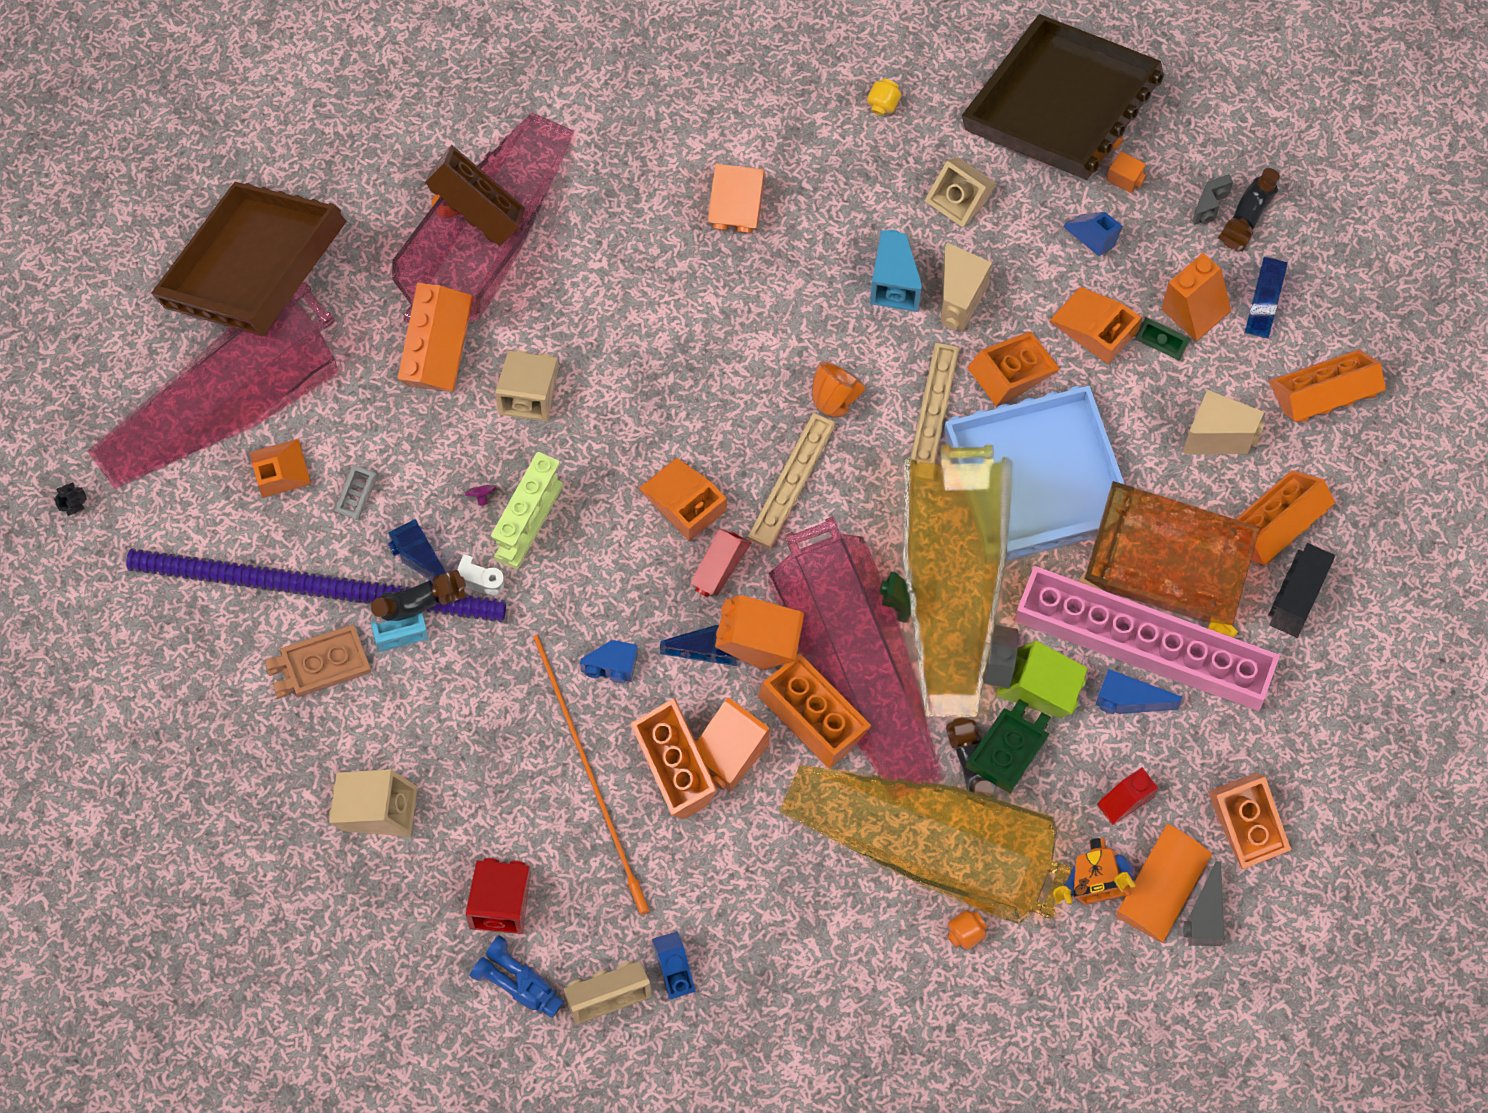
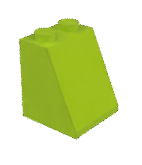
M1035 640L1017 648L1015 669L1010 688L998 687L995 696L1014 703L1021 699L1028 703V708L1062 718L1076 710L1078 706L1077 697L1086 683L1085 675L1088 668Z

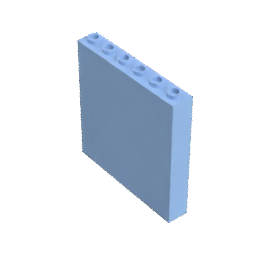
M1075 386L1065 392H1051L1042 398H1027L1018 404H1003L994 410H979L970 416H956L945 422L944 433L988 565L1134 528L1137 518L1090 386Z

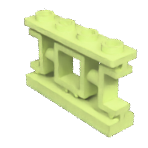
M540 452L535 454L491 534L492 539L496 540V545L500 546L494 556L496 561L518 570L563 488V482L557 480L558 476L554 475L560 465L558 460Z

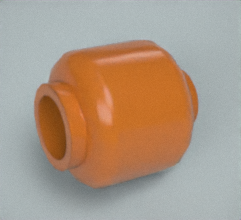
M964 910L948 922L950 933L946 936L955 948L961 946L965 950H970L986 937L985 930L988 927L976 911Z

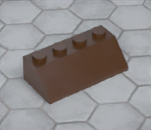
M452 144L430 171L425 181V184H427L432 193L440 195L452 210L460 212L471 226L480 229L490 242H495L498 246H501L519 228L526 208Z

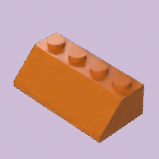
M417 283L397 378L399 381L411 387L454 392L473 295L440 285Z
M1360 349L1269 380L1284 414L1294 422L1306 421L1310 416L1329 413L1333 408L1352 405L1356 400L1372 398L1377 393L1386 390L1381 363Z
M1291 470L1221 532L1249 560L1265 565L1271 562L1281 550L1289 546L1298 535L1306 531L1315 520L1324 515L1336 502L1324 479Z
M800 653L796 655L795 661L786 663L761 684L758 697L829 769L844 758L871 728V724Z
M672 698L630 724L671 815L685 819L705 808L718 790L677 700Z

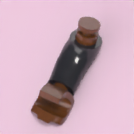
M1265 168L1262 175L1256 177L1245 190L1233 218L1226 223L1218 239L1224 242L1225 246L1231 249L1236 248L1243 252L1253 235V229L1260 216L1278 192L1276 184L1280 174L1276 170Z
M453 570L433 577V583L429 580L406 590L383 593L379 598L373 600L371 611L375 616L381 617L383 620L401 621L426 611L438 604L439 601L442 605L456 602L465 598L464 588L466 583L464 577L460 576L458 570Z
M964 717L956 718L953 722L946 725L950 745L952 748L961 746V748L956 750L962 767L969 796L974 801L986 802L994 796L996 785L965 768L967 761L979 745L974 743L981 741L975 720L965 719Z

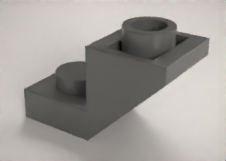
M1229 174L1206 183L1195 209L1192 220L1194 225L1201 222L1203 224L1210 223L1217 217L1220 206L1217 200L1227 197L1233 185V180Z

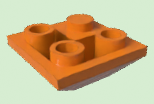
M299 439L250 452L252 466L262 498L311 485Z

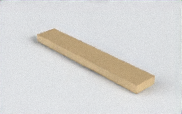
M935 342L906 478L931 483L960 347Z
M816 413L812 414L749 533L748 540L771 550L834 430L836 422Z

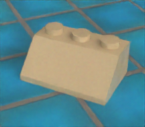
M628 961L619 965V969L608 972V970L597 972L593 975L592 979L586 981L579 979L570 982L563 991L575 1025L651 998L650 982L641 962L634 963L633 961Z

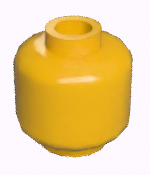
M885 78L873 83L866 100L869 106L872 107L871 112L884 116L885 113L891 114L895 111L902 95L897 83Z

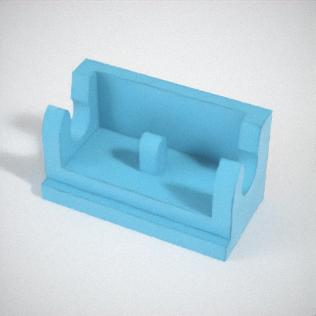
M422 613L401 621H388L377 624L376 621L371 622L379 652L429 639Z

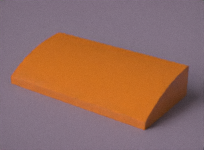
M1167 823L1134 881L1136 886L1130 888L1131 895L1125 897L1115 917L1163 943L1212 853L1193 838Z

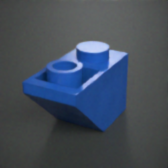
M1106 212L1080 214L1064 225L1065 229L1098 256L1115 247L1123 227Z
M611 640L581 658V672L591 678L608 677L616 683L632 682L638 657V645Z
M678 931L653 938V946L669 999L696 992L684 945Z

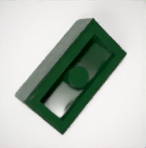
M1145 317L1135 340L1179 361L1192 339L1149 317Z

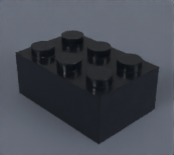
M1310 543L1306 544L1303 551L1298 549L1268 616L1273 617L1269 626L1293 637H1299L1336 555Z

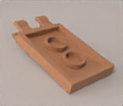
M354 624L280 648L281 656L265 660L269 676L280 673L283 670L286 678L285 680L273 683L277 699L287 696L295 691L296 697H300L371 673V668Z

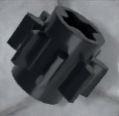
M71 482L56 489L59 494L56 495L54 500L59 511H66L67 515L70 516L85 509L82 504L85 503L87 498L82 487H75L74 483Z

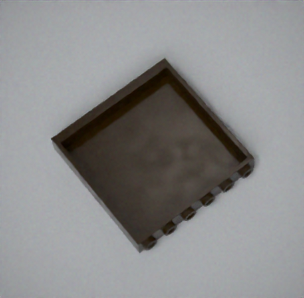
M1038 14L962 114L964 127L970 133L1088 180L1091 174L1098 170L1100 162L1105 155L1111 152L1116 140L1123 136L1130 121L1137 117L1141 106L1148 102L1155 87L1162 83L1164 78L1162 63L1158 59Z

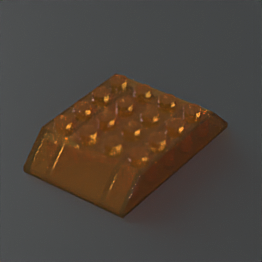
M1112 481L1084 579L1104 591L1203 622L1233 625L1260 527Z

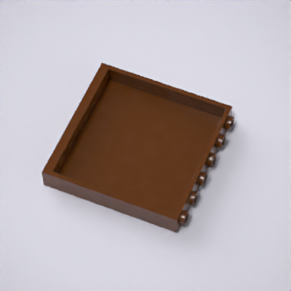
M234 181L151 294L165 309L264 336L347 221L341 215L340 208L333 203L326 204L316 199L309 200L299 195L293 196L283 191L276 192L266 187L260 188L250 183L243 184Z

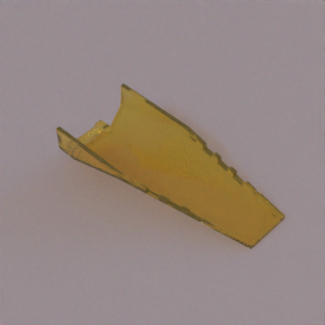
M942 445L941 464L918 462L911 458H905L903 564L907 592L910 594V612L913 619L914 640L917 647V661L921 675L920 682L926 717H978L1006 565L1012 495L1013 461L1007 457H1002V462L993 463V445L951 448V445ZM984 457V464H950L951 458Z
M799 765L780 809V813L915 883L990 915L1017 924L1022 923L1033 912L1052 919L1056 912L1054 909L1056 900L1053 891L1063 886L1065 879L1070 876L1072 871L1066 865L1053 862L1057 827L1053 816L955 786L922 782V784L907 782L905 779H883L881 776L872 775V777L856 775L854 772H838L832 769ZM1049 872H1052L1056 875L1046 901L1043 904L1038 902Z

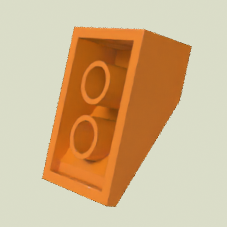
M1032 331L981 350L967 367L995 406L1016 398L1060 369Z
M1253 773L1208 791L1215 813L1241 869L1291 850L1265 776Z

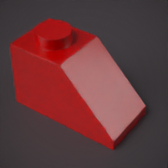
M1142 767L1118 783L1097 803V806L1111 825H1114L1155 798L1158 787Z

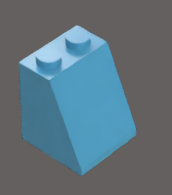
M881 230L872 278L870 304L919 312L922 284L907 235L897 230Z

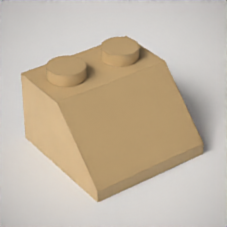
M956 157L946 161L925 202L961 227H965L987 202L997 183L961 158Z

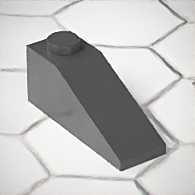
M993 624L984 684L1010 688L1017 656L1018 629Z
M1221 861L1215 862L1188 921H1184L1183 933L1184 937H1188L1189 946H1221L1225 939Z

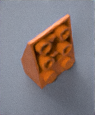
M1079 287L1049 322L1106 364H1109L1138 332L1142 317L1121 302Z
M675 458L639 488L642 494L688 541L692 540L727 511V498L715 485L678 458Z

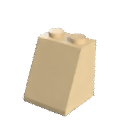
M947 243L945 246L942 268L941 322L951 330L963 332L989 286L992 262L950 243Z
M523 350L508 351L495 392L499 415L548 422L559 369L558 359L549 354L535 355Z
M1207 390L1189 431L1183 453L1248 454L1251 446H1257L1265 422L1261 420L1264 412Z
M391 769L337 773L336 781L333 785V801L329 811V823L341 831L411 837L418 787Z

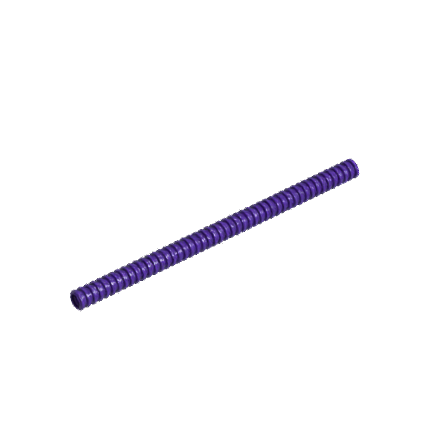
M135 548L130 549L126 559V566L129 571L134 569L136 572L143 570L144 573L151 571L152 574L159 572V575L162 576L166 573L169 577L175 575L176 578L182 576L184 579L190 577L191 580L198 578L199 581L206 579L207 582L214 580L215 583L222 581V584L229 582L230 585L237 583L238 586L245 584L248 588L253 585V588L256 589L260 586L263 590L269 588L270 591L277 589L278 592L284 590L285 593H289L292 591L293 594L300 592L301 595L308 593L309 596L316 594L317 597L324 595V598L332 596V599L335 600L339 597L342 601L346 598L349 602L355 600L356 603H360L363 601L364 604H368V602L372 604L373 600L379 598L383 593L398 592L410 588L409 586L403 588L402 585L395 587L394 584L387 586L386 583L379 585L378 582L371 584V581L363 583V580L356 582L355 579L348 581L347 578L340 580L337 576L333 579L330 575L324 577L323 574L316 576L315 573L308 575L307 572L301 574L300 571L293 573L292 570L285 572L284 569L279 571L276 568L269 570L268 567L261 569V566L258 565L256 568L250 564L246 567L243 563L239 566L236 562L230 564L229 561L222 563L221 560L214 562L213 559L207 561L206 558L199 560L198 557L193 559L190 556L183 558L182 555L175 557V554L168 556L164 552L160 555L157 551L152 554L151 551L147 550L145 553L144 550L139 549L136 551ZM465 595V598L442 605L439 601L438 604L427 609V612L431 613L433 610L435 614L442 612L443 615L450 613L451 616L458 614L459 617L466 615L467 618L474 616L475 619L482 617V620L490 618V621L493 622L497 619L498 622L502 623L506 614V602L503 599L499 602L496 598L491 601L489 597L482 599L481 596L474 598L473 595L469 597Z

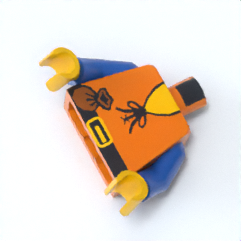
M1094 838L1089 841L1090 853L1077 856L1076 865L1073 866L1064 886L1056 888L1053 891V895L1057 904H1060L1064 899L1067 904H1071L1073 902L1072 896L1074 895L1084 905L1131 895L1130 887L1136 886L1133 882L1135 868L1124 855L1118 854L1111 848L1106 849L1105 839Z

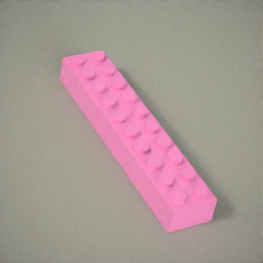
M1036 566L1032 570L1014 621L1260 711L1280 657L1279 654Z

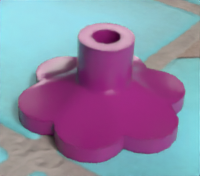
M495 485L473 487L465 492V496L477 497L478 505L482 506L488 504L487 495L497 490Z

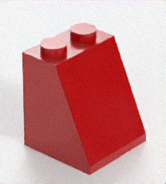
M484 858L483 861L476 860L466 908V918L470 929L523 934L531 877L529 865L522 861H510V864L499 863V860L494 858Z

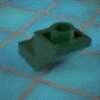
M891 571L887 580H882L879 595H883V606L892 607L894 611H898L896 621L906 623L912 613L915 589L896 572Z

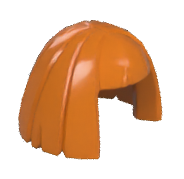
M821 361L813 378V402L817 409L825 415L835 418L842 417L849 412L848 406L864 392L866 386L851 373H847V370L842 367L836 366V364Z

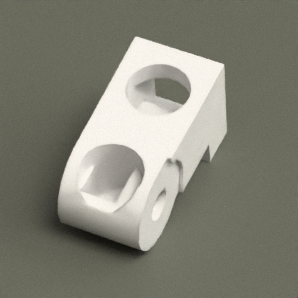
M463 554L457 570L460 576L464 577L465 588L492 596L500 594L504 589L503 573L497 568L485 569L474 565L473 557Z

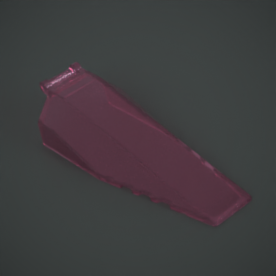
M532 112L509 135L500 141L499 146L493 152L489 151L485 155L484 160L476 165L526 208L519 228L501 246H498L495 242H490L480 229L471 226L460 212L452 210L440 196L392 260V280L411 304L404 315L403 320L409 323L417 283L440 285L473 295L468 323L481 317L493 300L532 229L574 136V130Z
M302 282L264 336L230 327L87 452L113 488L117 489L148 475L150 472L166 467V464L179 458L184 459L199 449H206L217 441L231 438L257 426L339 373L336 360L320 333L332 325L335 318L330 312L325 311L312 294L308 283ZM304 298L319 319L313 323L297 302L298 300Z
M833 516L825 519L824 523L795 534L793 532L785 534V540L791 554L768 573V585L777 605L804 613L798 644L799 653L871 724V728L857 743L864 756L872 764L875 772L894 799L942 781L941 771L905 639L893 608L882 605L883 595H879L882 579L862 536L840 534ZM829 532L831 535L830 538L800 549L798 543Z

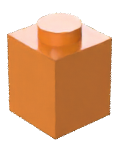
M1120 151L1109 168L1106 181L1132 194L1136 186L1140 188L1147 177L1144 174L1146 164Z

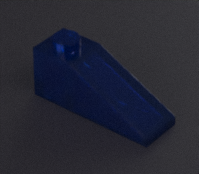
M416 519L388 532L390 542L387 545L394 557L398 555L402 563L432 581L433 577L446 573Z
M719 625L660 641L661 655L737 666L738 658L715 647L716 632Z

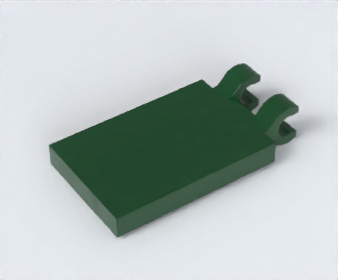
M1021 699L1017 701L1012 711L1006 708L1001 711L965 766V768L1010 794L1048 739L1049 733L1045 729L1051 719L1050 716L1042 712L1034 725L1026 721L1022 717L1026 712L1025 709L1028 703Z

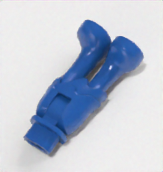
M500 935L489 946L486 957L515 975L517 983L496 969L485 957L478 960L469 975L476 981L488 980L507 991L513 997V1000H516L528 1009L538 1010L539 1014L544 1012L551 1018L556 1015L565 1002L556 995L557 991L555 989L552 990L549 983L537 974L532 967H529L526 962L523 966L508 953L507 941Z

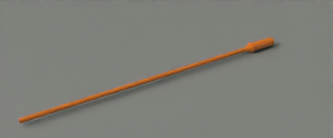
M535 635L533 638L625 868L628 878L627 887L630 888L639 914H647L650 910L639 885L640 881L631 872L539 636Z

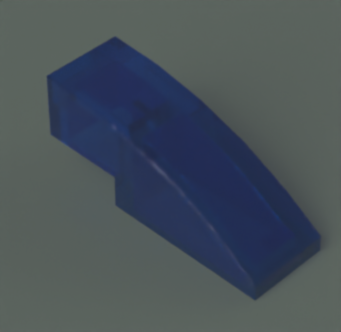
M1263 257L1244 333L1269 339L1288 262Z

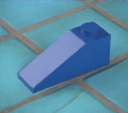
M1108 669L1096 705L1100 706L1102 711L1110 714L1115 712L1118 714L1170 711L1178 710L1182 696Z

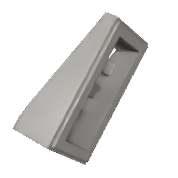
M352 465L334 512L359 520L379 475L370 470ZM357 476L367 479V483L357 481ZM355 485L363 488V493L353 490L352 486ZM352 494L360 497L359 502L347 498L348 495ZM344 503H348L357 508L355 511H352L343 506Z

